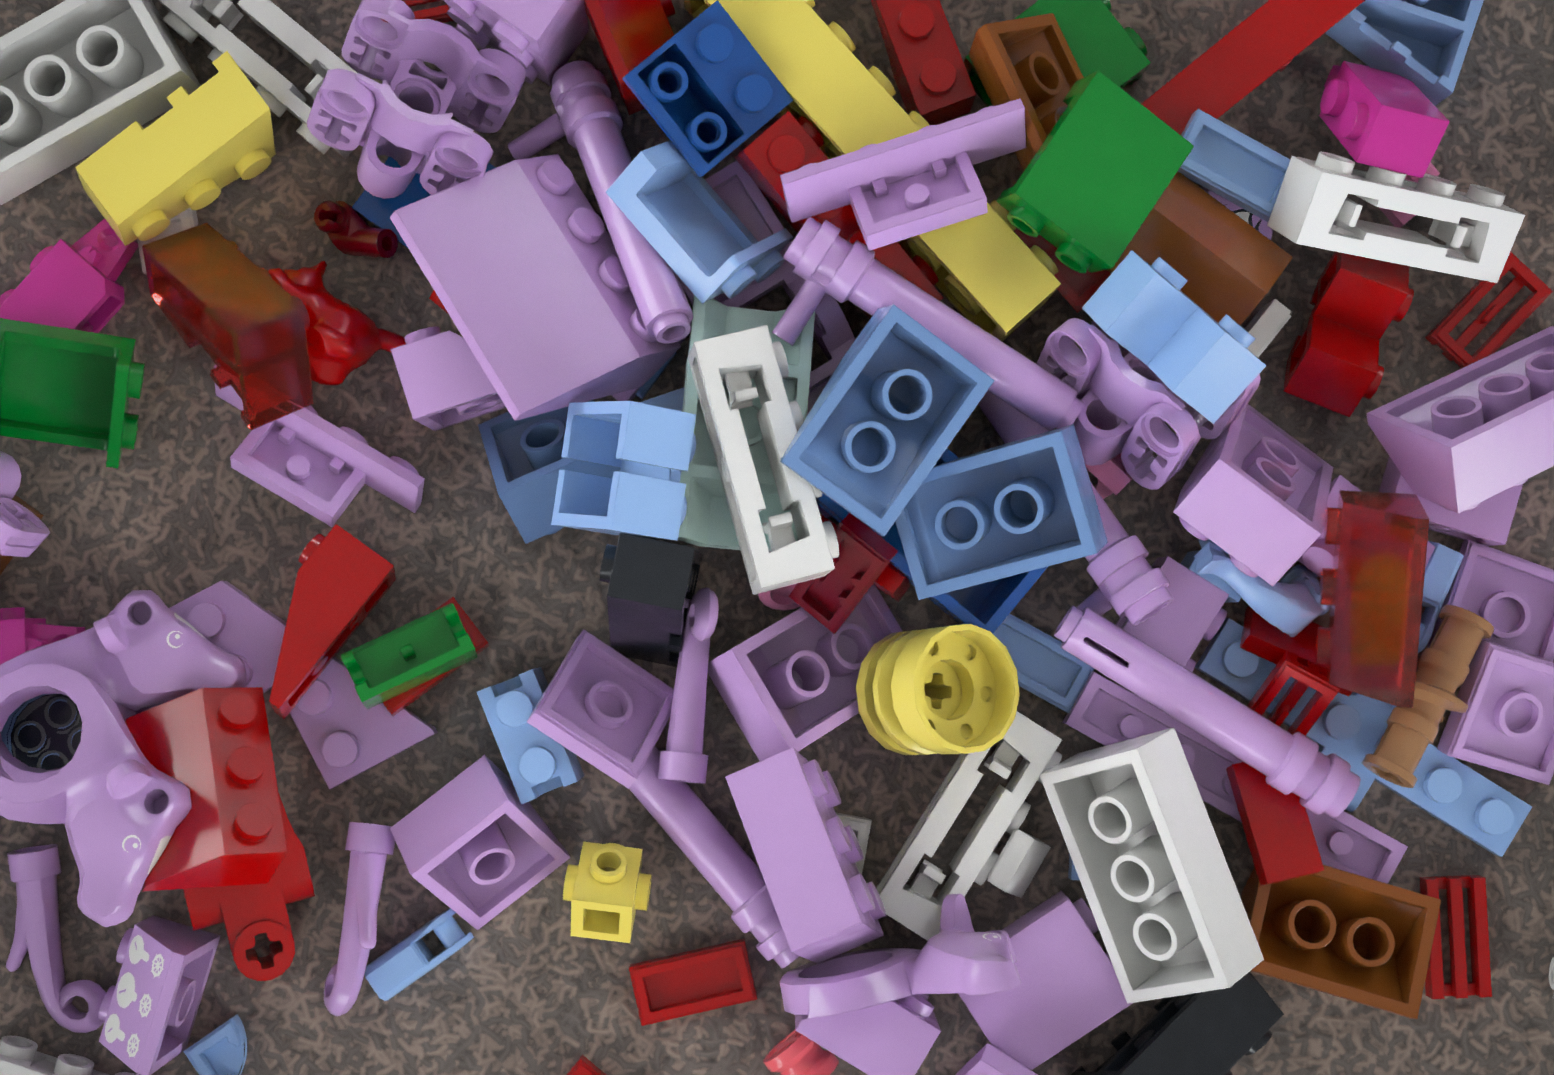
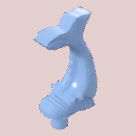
M1199 539L1202 549L1193 556L1197 559V573L1213 574L1223 579L1256 613L1290 637H1295L1314 619L1325 615L1330 610L1333 603L1332 596L1320 589L1317 579L1318 575L1306 566L1298 564L1285 573L1280 582L1271 586L1259 576L1254 578L1241 572L1231 562L1228 553L1210 539L1207 541Z

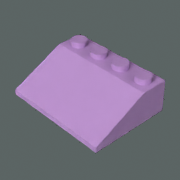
M558 154L513 160L485 172L483 177L475 176L399 208L390 217L514 421L568 407L569 402H587L642 387L681 347L678 341L663 344L658 342L656 337L647 333L610 234L606 230L602 219L595 213L574 180L572 172Z

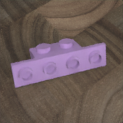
M1020 98L1001 105L985 107L976 113L938 125H929L916 132L879 144L866 145L857 151L819 163H810L797 170L782 174L780 178L790 220L793 223L806 219L809 216L812 217L850 204L868 251L986 214L988 213L987 197L973 165L1026 148L1025 107Z
M222 358L214 365L216 396L259 421L230 456L231 468L330 527H333L364 484L413 513L417 511L422 502L425 478L421 477L409 462L396 456L387 457L369 446L365 438L355 430L345 426L338 428L318 416L316 410L306 401L298 397L288 398L269 387L266 381L252 369L247 367L237 368Z

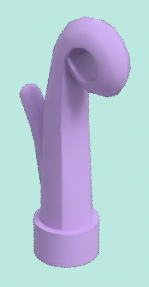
M707 587L700 589L692 597L685 619L666 751H660L658 779L706 784L708 755L703 754L707 673L710 637L715 631L719 611L718 597L714 591Z
M349 822L345 850L351 852L338 962L329 971L324 984V1004L329 1013L334 1016L346 1014L356 1002L364 979L370 949L376 945L377 911L387 855H393L395 839L390 830L392 826Z
M58 845L33 846L7 853L11 882H16L17 909L15 934L6 968L10 972L17 970L28 951L32 972L41 1000L50 1016L61 1027L75 1033H88L97 1030L104 1023V1021L99 1020L98 1016L106 992L99 984L90 980H77L68 984L65 981L57 891V874L61 873ZM76 996L83 997L88 1003L89 1011L87 1013L79 1012L71 1004Z

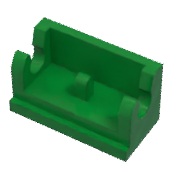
M453 603L341 654V659L355 684L354 687L367 709L477 658L475 647L468 633H466Z

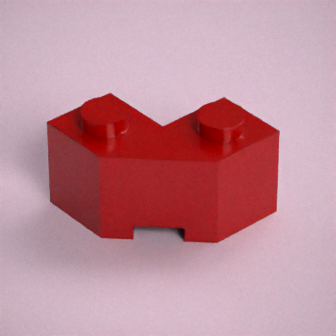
M1334 252L1321 274L1310 300V304L1315 305L1309 317L1308 327L1302 336L1298 335L1289 354L1283 391L1347 417L1352 415L1362 397L1370 400L1376 393L1384 374V367L1378 365L1380 339L1392 320L1400 322L1405 317L1414 297V289L1409 288V266Z

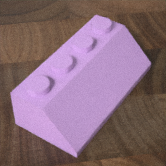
M1550 326L1367 413L1368 425L1415 495L1436 503L1449 511L1460 513L1472 510L1479 506L1482 501L1508 488L1520 486L1527 482L1528 478L1554 466V326Z

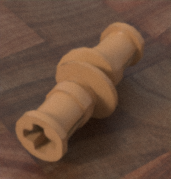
M1444 605L1439 613L1442 622L1429 647L1423 650L1417 662L1418 669L1416 672L1406 669L1402 675L1404 679L1390 681L1386 690L1398 706L1393 708L1386 721L1388 726L1374 753L1366 754L1362 761V764L1374 774L1402 787L1413 788L1415 786L1417 778L1413 773L1428 744H1433L1439 732V723H1442L1444 720L1443 715L1445 711L1466 713L1468 705L1458 698L1455 692L1467 678L1470 672L1469 665L1481 641L1491 638L1494 632V627L1487 620L1469 610L1454 605Z

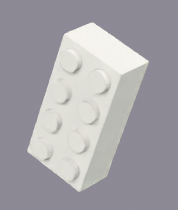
M65 0L0 37V205L5 204L96 152L135 121L143 125L173 108L166 97L180 86L184 87L189 94L201 86L152 0Z
M1174 727L1077 753L1040 774L1041 781L1127 1004L1230 988L1264 960Z

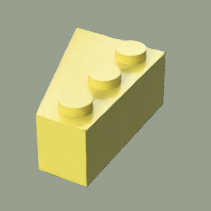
M228 51L212 62L219 72L194 92L189 94L184 87L180 86L166 98L173 108L155 122L143 128L139 122L135 121L75 167L84 191L125 246L137 239L147 241L158 236L169 226L170 219L188 208L199 210L208 206L218 198L223 187L241 177L242 180H249L258 176L271 164V158L276 155L270 108Z

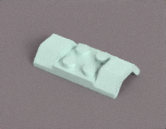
M694 295L688 355L693 343L696 341L767 325L772 343L780 341L786 354L789 375L788 378L782 380L788 401L798 402L803 419L805 420L808 411L815 311L792 346L772 333L786 310L774 312L730 307L715 299L702 304ZM687 358L682 412L696 414L694 427L696 450L693 459L689 463L688 471H681L680 483L686 484L687 511L685 519L680 525L678 540L701 547L740 550ZM753 378V379H751L752 386H753V387H756L755 381H754V378ZM723 381L722 383L725 390L727 401H729V392L726 386V382ZM758 395L752 401L753 406L739 409L766 506V509L760 511L759 514L762 524L768 522V517L791 511L790 509L783 511L757 419V413L762 407ZM793 521L791 527L793 530L795 540L798 541V536ZM764 534L768 550L772 552L768 534Z

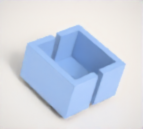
M635 401L569 402L561 457L620 468V471H613V478H607L575 471L559 470L551 525L618 536L620 533L643 538L678 541L680 525L683 523L687 511L686 484L680 483L681 471H688L689 463L695 454L696 437L694 427L696 414Z

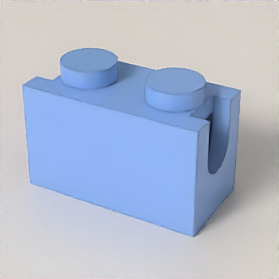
M541 667L531 669L512 679L477 691L521 804L534 800L540 795L561 786L565 787L578 782L585 776L576 754L527 723L531 713L548 687Z

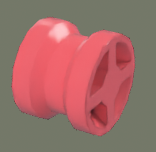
M794 1030L772 1048L764 1058L763 1063L770 1072H777L781 1075H830L836 1069L839 1060L833 1053L823 1050L817 1043Z

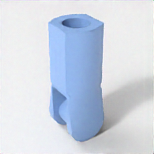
M1428 541L1435 546V549L1414 593L1391 610L1382 630L1384 638L1392 640L1396 636L1409 642L1410 649L1417 653L1426 647L1432 636L1442 604L1464 557L1462 553L1433 541ZM1413 602L1426 607L1420 621L1407 616Z
M449 908L366 966L365 978L380 999L388 1001L459 951L474 938L471 932L465 934L453 918L456 912ZM432 930L446 948L436 956L431 953L422 940V937Z

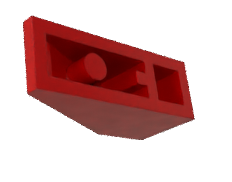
M337 524L326 537L321 533L314 536L298 559L302 566L297 572L269 699L274 712L283 719L287 717L396 580L393 564Z

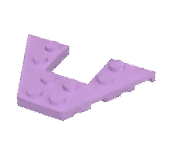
M219 581L169 608L191 624L208 641L225 652L241 659L246 670L245 687H262L263 693L272 689L286 622L252 601L249 596L228 581ZM336 657L332 659L290 712L329 789L350 780L438 733L434 726L427 724L406 708L395 716L391 715L383 703L367 709L354 687L355 684L347 668ZM155 706L142 707L136 712V714L153 708Z

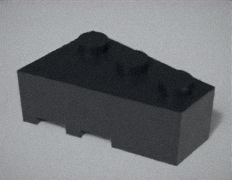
M623 533L619 534L617 546L606 545L601 564L600 581L609 583L607 605L611 648L625 657L677 667L682 647L683 628L690 601L695 595L702 553L693 547Z
M1248 972L1230 988L1163 998L1154 1006L1158 1013L1132 1038L1124 1030L1111 1041V1044L1117 1050L1113 1056L1093 1072H1086L1080 1066L1071 1075H1233L1230 1069L1244 1055L1247 1056L1257 1052L1270 1040L1272 1032L1269 1029L1284 1013L1251 972Z

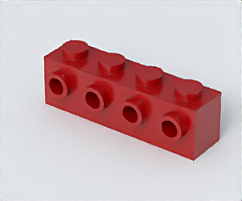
M787 111L734 158L794 230L799 233L808 218L791 222L780 175L797 170L810 163H819L829 159L820 149L825 142L814 125L804 116H800L796 120ZM850 204L811 217L820 224H823L826 219L840 228L841 231L838 235L851 244L858 240L866 245ZM898 242L873 249L875 251L874 259L937 300L941 301L943 299L942 295L934 287L939 282L937 275L920 256L915 255L910 258ZM862 310L866 314V316L869 319H871L872 316L864 310Z

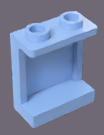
M670 140L640 151L606 191L607 195L702 304L722 293H725L731 299L744 290L754 279L757 283L764 281L783 264L785 259L780 254V251L793 239V236L785 228L758 242L704 178H699Z

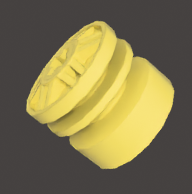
M973 624L896 632L887 635L871 647L861 663L856 683L858 712L869 734L885 749L902 755L968 754L986 751L1005 736L1015 719L1020 696L1017 669L1007 647L990 631Z

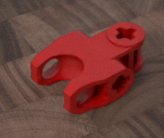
M280 795L279 799L288 852L268 884L183 889L193 931L224 923L233 960L238 970L247 978L256 981L273 980L282 975L291 966L295 955V942L286 905L315 896L304 846L289 822ZM260 933H266L269 941L273 942L269 945L270 954L265 957H258L255 949H251L255 946L254 936Z

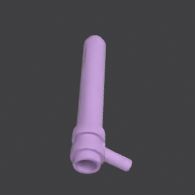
M573 61L567 63L554 73L551 80L552 88L550 95L557 113L509 142L508 148L515 160L530 158L563 136H566L568 143L578 151L647 333L656 337L657 341L663 344L680 341L691 331L690 323L693 319V313L678 275L606 193L632 162L621 134L622 118L616 103L611 99V92L606 78L590 62Z
M810 216L808 217L783 256L785 260L795 266L792 272L805 279V281L772 331L773 334L793 346L825 294H828L840 303L848 300L871 316H873L878 308L894 304L995 381L988 391L1049 431L1074 423L1084 405V402L1076 397V389L874 259L875 251H868L867 246L856 240L854 244H851L840 237L838 234L841 229L826 219L823 224H820Z
M989 391L986 392L978 403V406L1005 444L1049 431ZM1091 483L1108 543L1097 554L1085 557L1089 563L1086 570L1099 588L1078 605L1077 608L1082 611L1085 607H1088L1103 616L1113 607L1119 617L1126 616L1133 626H1137L1156 615L1173 601L1174 598L1167 590L1170 582L1160 568L1152 569L1145 559L1149 552L1136 535H1128Z
M1071 606L1054 633V637L1062 641V649L1266 776V783L1284 795H1288L1291 792L1300 797V804L1316 815L1324 812L1336 818L1353 800L1360 785V777L1350 771V763L1334 753L1326 756L1319 752L1317 742L1300 732H1296L1293 735L1088 607L1081 611L1077 607Z
M654 746L638 779L629 787L630 791L733 911L731 919L743 933L750 931L759 941L756 948L767 961L774 959L781 968H785L797 959L799 955L792 953L760 869L686 782L658 779L660 751Z

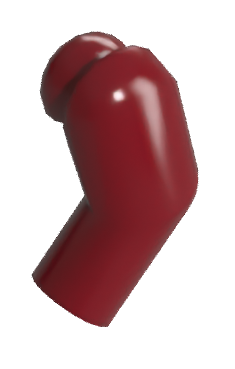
M327 200L320 203L315 210V225L320 231L327 233L332 243L342 253L351 256L390 258L395 254L398 247L396 234L390 229L371 228L348 203Z

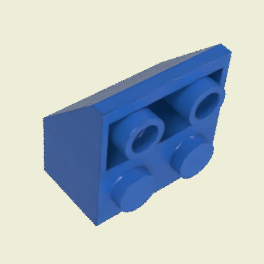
M718 0L622 78L699 178L704 176L793 101V98Z

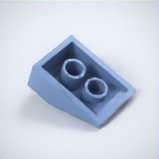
M892 304L878 308L841 359L780 462L878 534L885 536L995 380L896 305Z
M1074 424L935 465L895 521L918 600L1094 555L1108 543Z

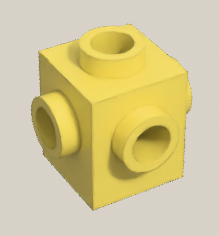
M583 841L579 865L568 864L564 882L563 900L571 901V936L623 943L631 942L636 909L647 911L652 875L641 873L643 849L625 847L616 843L600 844Z

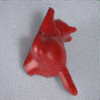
M321 261L313 267H301L296 270L269 269L266 277L272 294H265L259 298L260 308L267 320L275 327L301 337L300 366L310 380L321 385H340L351 371L366 364L378 350L391 352V349L406 344L405 336L377 328L375 323L360 309L335 298L325 289L323 283V275L327 267L325 261Z

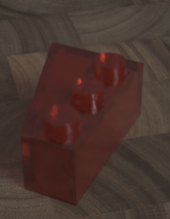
M207 222L142 245L151 297L188 347L192 348L201 344L217 367L210 370L211 378L219 389L229 385L233 387L243 402L244 410L241 411L240 417L250 430L314 404L306 330L310 327V318L305 305L297 296H291L272 279L265 268L256 266L241 253L235 242L226 240Z

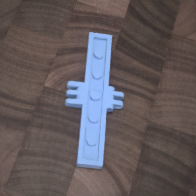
M1225 618L1222 626L1210 641L1195 668L1250 702L1276 664L1240 648L1243 626L1230 618ZM1383 667L1378 671L1370 686L1360 681L1349 697L1339 692L1336 694L1306 736L1318 743L1319 752L1326 756L1334 753L1349 762L1351 765L1350 771L1360 777L1359 788L1353 800L1346 808L1347 811L1353 812L1359 806L1375 780L1492 854L1499 857L1504 855L1532 806L1457 759L1442 753L1432 744H1428L1413 773L1417 778L1413 788L1402 787L1381 778L1368 770L1362 764V761L1366 754L1374 753L1388 726L1386 722L1393 708L1398 706L1391 697L1384 696L1390 681L1394 679V674ZM1290 677L1265 710L1266 713L1270 715L1295 681L1294 678ZM1308 687L1283 721L1285 725L1289 727L1292 725L1316 693V690Z

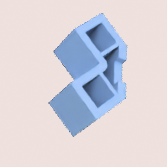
M1131 250L1085 303L1082 309L1106 334L1145 363L1173 393L1214 424L1266 367L1248 349L1255 338L1227 314L1219 323L1180 290L1188 280L1161 257H1158L1150 265Z

